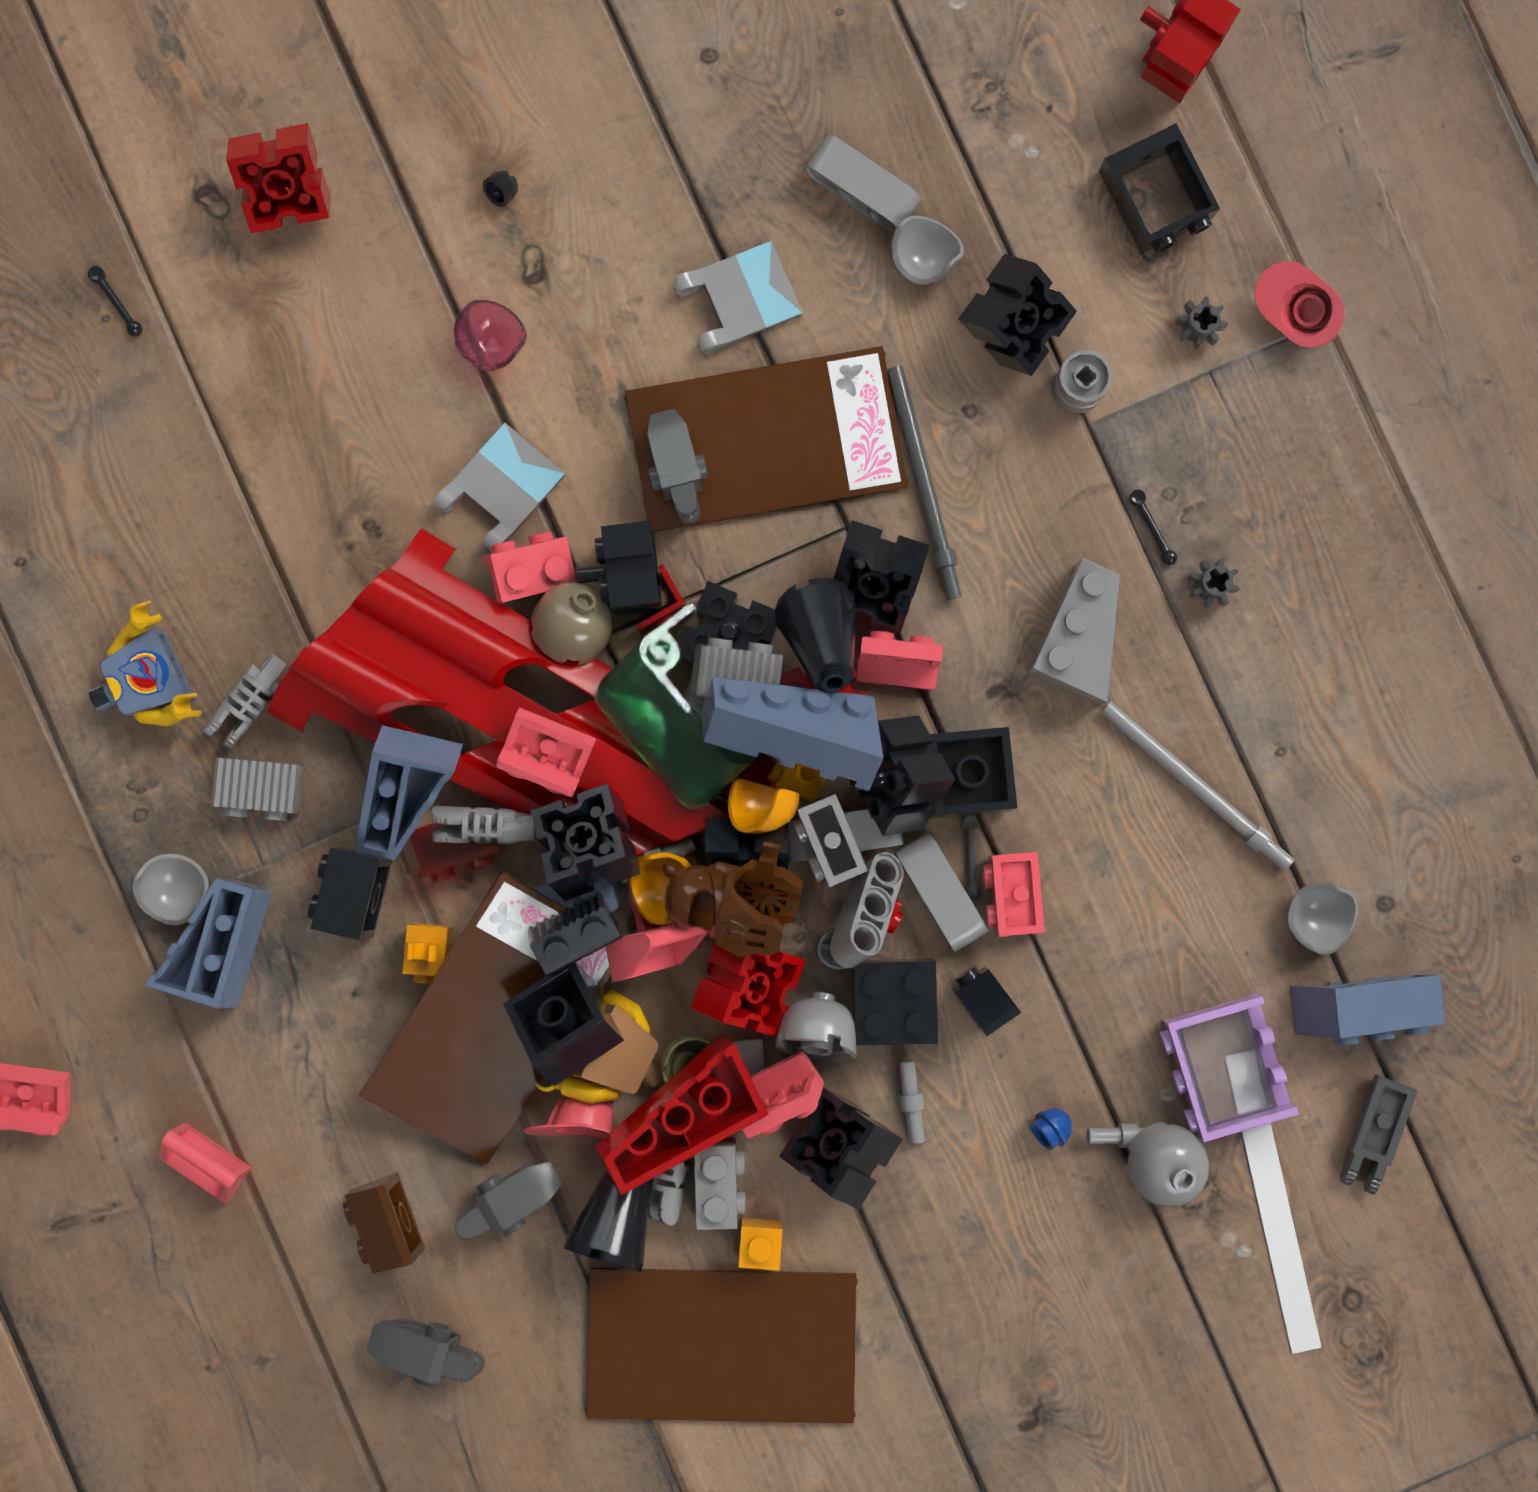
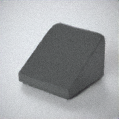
M762 1036L730 1039L735 1043L750 1076L765 1069Z

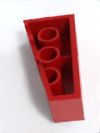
M722 1033L595 1146V1149L613 1185L623 1195L769 1114L735 1043Z

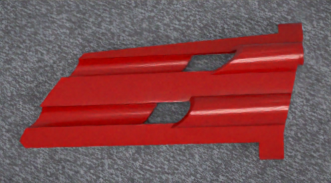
M423 528L418 531L400 559L369 583L353 601L351 606L323 634L300 652L289 667L288 673L281 679L267 709L269 715L301 733L305 732L303 731L304 727L314 712L376 743L382 725L420 734L391 717L390 714L393 710L411 705L440 707L496 739L493 742L460 755L455 772L449 780L508 809L531 814V810L562 800L567 807L578 804L577 794L608 783L623 801L630 828L624 834L634 844L637 856L660 845L678 841L706 829V818H730L728 805L687 787L685 789L678 788L674 783V777L677 774L684 773L689 777V780L729 797L732 783L737 778L770 786L771 781L767 780L766 777L774 764V761L760 753L757 757L746 756L742 753L732 752L726 748L704 742L703 736L693 735L685 728L674 724L679 706L598 659L587 664L577 665L579 661L567 659L565 663H561L544 654L533 641L531 635L533 629L532 621L503 604L497 603L496 600L443 570L452 554L457 551V548ZM536 664L595 699L556 715L506 686L504 677L506 673L519 665ZM519 707L596 738L572 797L552 793L544 786L524 778L512 777L506 771L496 767L498 757L504 747Z

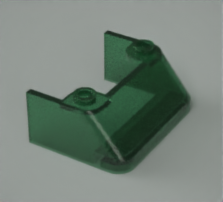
M692 602L644 637L610 670L597 686L595 699L599 708L676 799L687 808L699 809L709 804L730 787L735 779L741 778L768 755L760 752L757 757H753L704 742L702 718L665 675L675 667L679 660L680 649L673 637L682 631L697 609Z

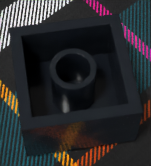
M1009 727L930 734L933 739L930 745L933 754H942L955 777L944 798L931 801L936 810L930 819L1010 812L1018 808Z
M330 848L328 855L323 854L318 867L317 877L322 879L319 895L314 894L309 904L308 918L313 919L310 929L355 940L374 937L392 860L355 852L354 849Z
M934 959L865 960L852 967L856 1046L938 1044L936 961Z
M577 962L548 977L544 976L503 1003L532 1066L553 1086H556L624 1041L593 979Z

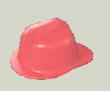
M1283 261L1271 265L1262 272L1256 283L1254 295L1257 308L1265 319L1290 341L1300 347L1316 348L1326 345L1337 336L1344 321L1343 302L1336 291L1310 268L1299 262Z
M562 1096L557 1100L547 1125L527 1127L523 1132L539 1136H586L604 1139L613 1131V1101L589 1104Z

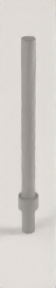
M1112 701L1100 712L1103 716L1245 837L1244 843L1256 853L1261 851L1283 871L1290 867L1294 862V858L1271 839L1273 835L1262 825L1255 826Z

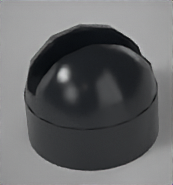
M504 170L494 172L483 181L484 193L493 204L503 207L516 196L518 192L517 179L514 176H509V173Z

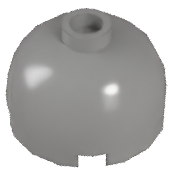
M814 992L811 994V998L801 999L790 1005L781 1021L775 1045L777 1049L791 1056L793 1055L794 1048L806 1053L811 1061L846 1062L848 1061V1054L853 1059L857 1055L858 1045L856 1046L854 1016L847 1007L835 1002L836 997L834 995Z
M1158 1122L1142 1129L1131 1140L1127 1149L1130 1151L1128 1165L1124 1162V1172L1129 1184L1144 1199L1163 1207L1181 1206L1194 1200L1204 1189L1209 1175V1158L1201 1141L1187 1128L1179 1124L1167 1125L1165 1122Z

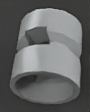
M1090 350L1077 351L1067 357L1056 374L1052 387L1054 398L1062 408L1068 412L1083 413L1090 411L1098 405L1110 388L1113 377L1111 366L1106 358Z

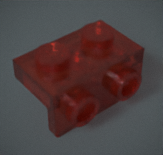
M436 822L417 828L410 837L420 866L418 870L420 878L431 876L433 883L456 876L454 868L468 863L471 870L495 863L493 855L502 852L498 842L493 844H477L474 841H470V843L433 841L432 830L446 823L437 824Z

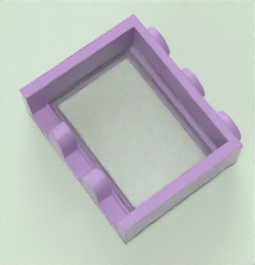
M1255 992L1242 998L1162 1020L1165 1030L1159 1032L1160 1039L1166 1055L1173 1054L1177 1066L1176 1070L1171 1071L1173 1082L1178 1094L1185 1093L1189 1109L1183 1110L1187 1127L1191 1133L1197 1132L1198 1137L1203 1142L1299 1115L1297 1107L1289 1100L1284 1082H1287V1076L1283 1066L1277 1061L1272 1044L1275 1042V1037L1271 1027L1266 1025L1261 1005L1265 1004L1263 996Z

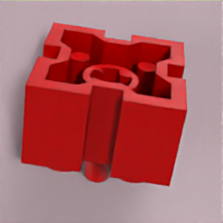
M1179 0L1172 11V16L1170 19H1167L1151 7H1147L1141 15L1140 21L1157 33L1142 59L1148 65L1141 78L1178 103H1181L1225 39L1241 9L1228 0Z
M308 123L276 129V139L263 141L261 132L229 138L226 161L236 190L243 189L241 206L250 233L282 228L283 218L294 215L298 224L330 218L331 196L322 167L316 168L317 150Z
M714 940L707 962H710L707 967V973L710 977L708 979L701 977L691 1009L722 1023L741 1028L748 1027L756 1032L777 1037L783 1016L790 1007L783 1004L788 989L796 990L806 960L780 949L779 952L770 956L754 953L740 958L716 945Z

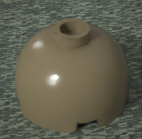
M577 582L563 583L549 589L536 604L530 619L533 626L531 631L533 641L544 654L561 663H565L567 659L579 661L577 665L587 664L600 656L610 640L613 627V617L609 604L602 603L601 593L591 586Z

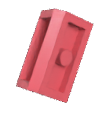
M670 924L622 936L621 939L605 947L612 981L626 980L683 964L708 932L701 927H692L684 930L676 924Z
M187 1123L169 1130L160 1143V1160L225 1204L231 1200L252 1169L251 1166Z

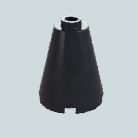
M813 578L808 580L809 585L796 589V585L788 588L778 599L774 610L776 624L813 685L825 692H836L846 687L854 676L856 603L845 584L830 578Z
M605 1170L566 1238L564 1249L592 1259L611 1263L615 1266L641 1272L645 1256L650 1180L621 1195Z

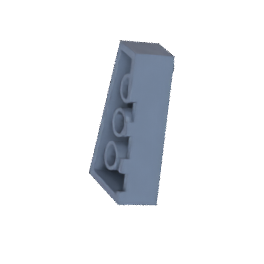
M712 677L701 711L704 742L753 757H757L761 752L779 761L778 764L794 769L796 763L820 770V777L835 781L837 776L856 781L855 787L870 790L883 760L874 696L825 692L818 689Z

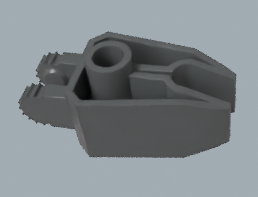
M675 409L651 414L647 435L655 462V467L648 468L654 492L662 490L665 501L673 499L679 521H682L683 524L692 525L701 516L697 497L698 492L704 491L701 480L709 478L703 454L695 456L687 424Z
M550 1160L526 1164L502 1179L499 1178L498 1174H495L477 1185L476 1188L479 1193L475 1195V1200L478 1204L466 1210L465 1214H461L460 1217H457V1221H455V1230L459 1238L462 1237L464 1240L474 1238V1235L478 1236L489 1228H492L495 1234L503 1232L506 1237L526 1224L523 1218L548 1203L562 1185V1181Z
M407 1318L381 1321L380 1324L374 1325L367 1347L371 1355L383 1366L413 1377V1380L418 1384L431 1387L437 1386V1384L448 1377L455 1380L460 1379V1381L464 1380L465 1382L467 1380L470 1381L473 1379L472 1377L483 1371L485 1367L484 1362H486L484 1361V1356L478 1353V1351L474 1352L471 1348L459 1345L461 1335L452 1331V1327L443 1323L429 1322V1324Z

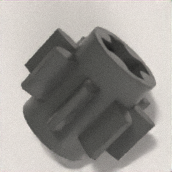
M1207 296L1197 306L1189 300L1183 306L1188 316L1180 315L1175 320L1177 325L1183 326V333L1179 340L1188 339L1194 342L1195 350H1198L1205 340L1214 346L1219 341L1215 331H1224L1228 326L1227 322L1220 321V312L1224 308L1223 305L1214 307L1209 304ZM1198 316L1203 318L1204 325H1208L1205 330L1200 329V322L1195 321Z
M1224 558L1217 560L1212 567L1205 559L1199 563L1202 573H1192L1188 576L1189 580L1195 582V590L1189 595L1190 597L1199 595L1203 598L1204 608L1209 607L1215 599L1223 607L1229 604L1226 593H1236L1240 590V587L1233 584V576L1239 571L1237 569L1229 571L1225 568ZM1218 577L1221 584L1209 589L1206 582L1211 578Z

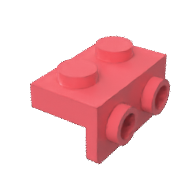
M552 531L528 536L530 544L515 547L514 540L491 545L492 553L482 555L481 560L482 564L488 563L497 603L547 592L549 589L563 583L577 582L567 537L553 538Z
M871 631L870 637H862L860 641L856 680L862 683L934 690L937 685L938 666L942 662L943 645H934L935 639L926 636H910V642L894 640L893 633Z
M519 707L504 747L498 757L496 767L506 771L512 777L524 778L544 786L552 793L572 797L596 738Z
M1038 852L989 855V864H982L984 889L991 888L992 904L985 907L987 928L994 929L996 937L1045 933Z
M800 1051L750 1076L769 1115L745 1127L742 1131L748 1139L761 1133L769 1135L778 1130L783 1122L794 1117L802 1119L816 1110L825 1082L805 1052Z
M0 1063V1130L30 1132L38 1136L57 1135L71 1114L70 1072Z

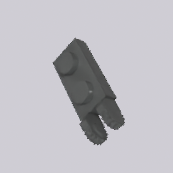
M1375 1074L1348 1149L1350 1153L1343 1164L1340 1176L1341 1183L1349 1186L1353 1184L1358 1175L1362 1160L1365 1157L1373 1160V1163L1367 1172L1364 1190L1373 1195L1377 1193L1387 1166L1391 1167L1417 1094L1416 1089Z

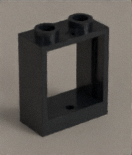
M1177 123L1106 157L1099 169L1141 254L1151 249L1155 253H1160L1176 244V237L1188 231L1191 236L1203 232L1212 226L1211 220L1220 209ZM1168 155L1197 212L1150 234L1121 177Z

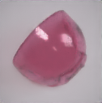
M474 300L468 303L458 315L454 325L455 345L458 352L470 364L484 371H495L507 366L519 354L527 339L526 329L518 316L507 307L490 300Z

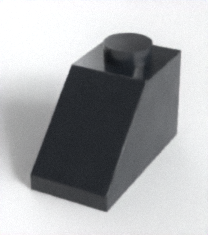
M973 966L955 979L959 985L954 987L952 991L978 1029L986 1036H989L1021 1013L988 968L983 967L978 970L976 966Z

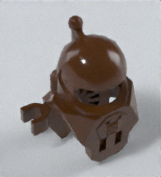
M764 841L759 860L752 859L742 867L720 861L709 865V867L694 865L684 869L677 868L672 863L665 864L663 866L664 875L672 877L665 891V910L668 917L680 928L687 930L692 927H701L708 932L711 939L715 940L716 945L740 958L754 953L770 956L779 952L783 933V926L781 924L793 923L796 920L803 880L786 868L776 866L780 845Z

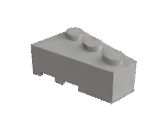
M1082 558L1076 564L1027 671L1028 673L1098 705L1107 703L1120 574L1085 558Z

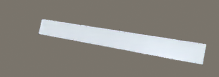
M1254 1050L1225 1056L1237 1113L1267 1106ZM1271 1123L1242 1131L1291 1352L1295 1354L1322 1348Z

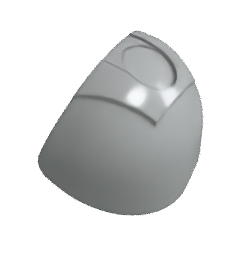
M910 216L902 220L895 230L892 242L894 264L898 271L915 284L928 285L929 283L944 279L955 269L964 255V247L958 236L948 227L931 218Z
M162 854L151 858L142 866L133 881V893L139 907L152 918L173 926L187 923L209 890L207 875L199 864L188 857L178 854Z
M1331 883L1307 885L1296 893L1290 905L1288 913L1289 928L1296 939L1307 949L1324 955L1332 954L1343 946L1353 931L1358 916L1357 897L1352 891Z

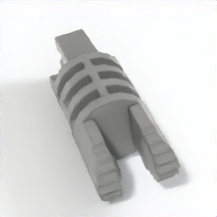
M270 653L259 668L252 664L201 730L211 736V734L219 729L230 712L240 720L228 732L223 746L231 751L274 696L279 685L275 680L286 667V663L275 654Z
M435 806L431 808V819L433 822H437V824L446 823L432 830V837L435 842L470 843V841H474L477 844H493L495 842H498V844H515L518 841H534L536 837L532 815L528 813L515 812V810L499 808V810H495V808L476 807L472 809L471 807Z
M691 1158L654 1177L650 1181L648 1217L659 1220L662 1224L669 1227L677 1223L686 1189L684 1185L688 1179L686 1174L690 1168L689 1160Z

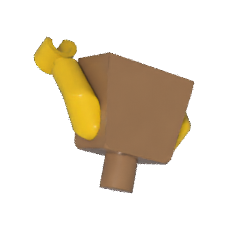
M603 986L600 994L624 1041L556 1086L552 1085L547 1088L535 1084V1086L542 1092H551L554 1089L561 1090V1095L589 1104L614 1101L621 1093L634 1095L641 1084L650 1089L655 1088L662 1079L660 1066L652 1062L658 1049V1042L650 1035V1027L640 1005L613 989L605 990Z

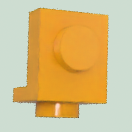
M776 760L766 777L767 780L771 781L770 786L797 792L799 797L808 802H813L826 778L819 776L820 770L797 763L793 769L778 764L779 761Z

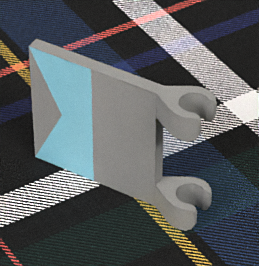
M772 241L701 269L684 272L675 277L674 289L679 297L687 296L705 286L722 328L705 332L699 337V347L704 355L711 354L728 344L802 315V310Z
M504 423L454 480L437 494L435 502L442 512L448 514L455 508L463 495L466 494L494 517L499 524L487 534L483 541L486 549L492 553L490 546L509 541L512 535L566 474L508 424Z

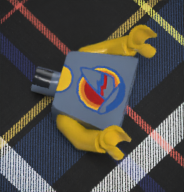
M149 600L135 604L130 609L129 621L124 625L107 650V658L100 664L107 682L89 690L88 694L98 712L117 704L123 716L135 717L141 724L168 727L186 718L200 717L202 711H193L191 709V702L196 700L197 693H193L166 632L155 627L149 629L150 626L162 621L160 614L149 616L148 607L152 604Z

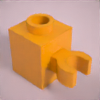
M417 923L408 924L402 974L413 975V982L430 984L451 951L453 927Z

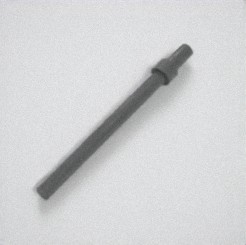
M895 366L887 371L934 549L931 558L935 571L939 570L946 600L962 597L955 570V566L958 565L955 550L949 547L903 366Z

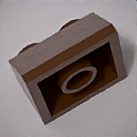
M398 1172L353 1188L345 1194L347 1201L343 1203V1209L346 1219L351 1226H356L360 1240L357 1241L359 1256L364 1264L369 1263L372 1273L408 1266L425 1249Z

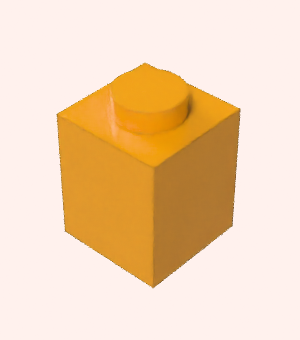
M742 1218L738 1268L780 1271L783 1231L781 1220Z

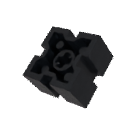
M1004 254L986 279L989 283V290L985 295L976 293L958 320L975 338L987 342L984 348L999 365L1032 376L1050 351L1045 346V343L1051 335L1059 337L1077 310L1061 292L1049 289L1053 282L1037 263Z
M852 520L833 579L845 584L849 588L856 603V612L871 617L869 625L900 635L923 571L929 545L898 535L896 543L881 538L882 529Z
M650 521L601 526L602 537L595 538L596 557L600 565L576 568L577 583L599 582L602 603H608L615 616L662 611L663 605L655 536Z
M707 581L695 609L696 615L702 618L698 629L688 625L676 652V657L678 660L693 666L696 644L707 645L708 638L733 640L732 648L748 650V642L771 645L778 629L775 609L752 600L749 609L736 604L738 593Z
M919 715L878 720L883 752L881 765L869 791L855 787L856 781L851 779L849 780L850 786L853 790H858L861 797L869 796V814L876 822L883 836L923 830L936 810L931 801L942 800L953 784L955 777L942 754H933L930 745L933 739Z
M608 783L577 794L578 804L567 807L562 800L531 810L537 840L549 851L541 854L547 884L564 901L594 891V880L604 877L611 885L641 874L634 844L624 834L630 828L623 801Z
M706 818L705 866L709 867V865L720 861L742 867L752 859L758 861L765 841L780 845L776 866L784 867L788 870V822L777 830L752 834L737 830L730 818Z
M823 1087L818 1107L813 1113L808 1115L812 1120L804 1132L799 1129L795 1130L779 1157L800 1173L811 1177L810 1181L832 1198L860 1209L877 1182L870 1175L878 1164L884 1167L887 1166L903 1139L883 1124L870 1118L868 1113L850 1100Z

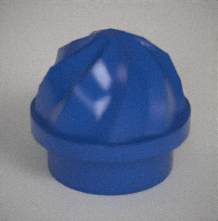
M1056 1108L1038 1112L1035 1116L1036 1120L1030 1125L1035 1138L1048 1150H1053L1056 1146H1064L1072 1133V1121L1069 1114Z

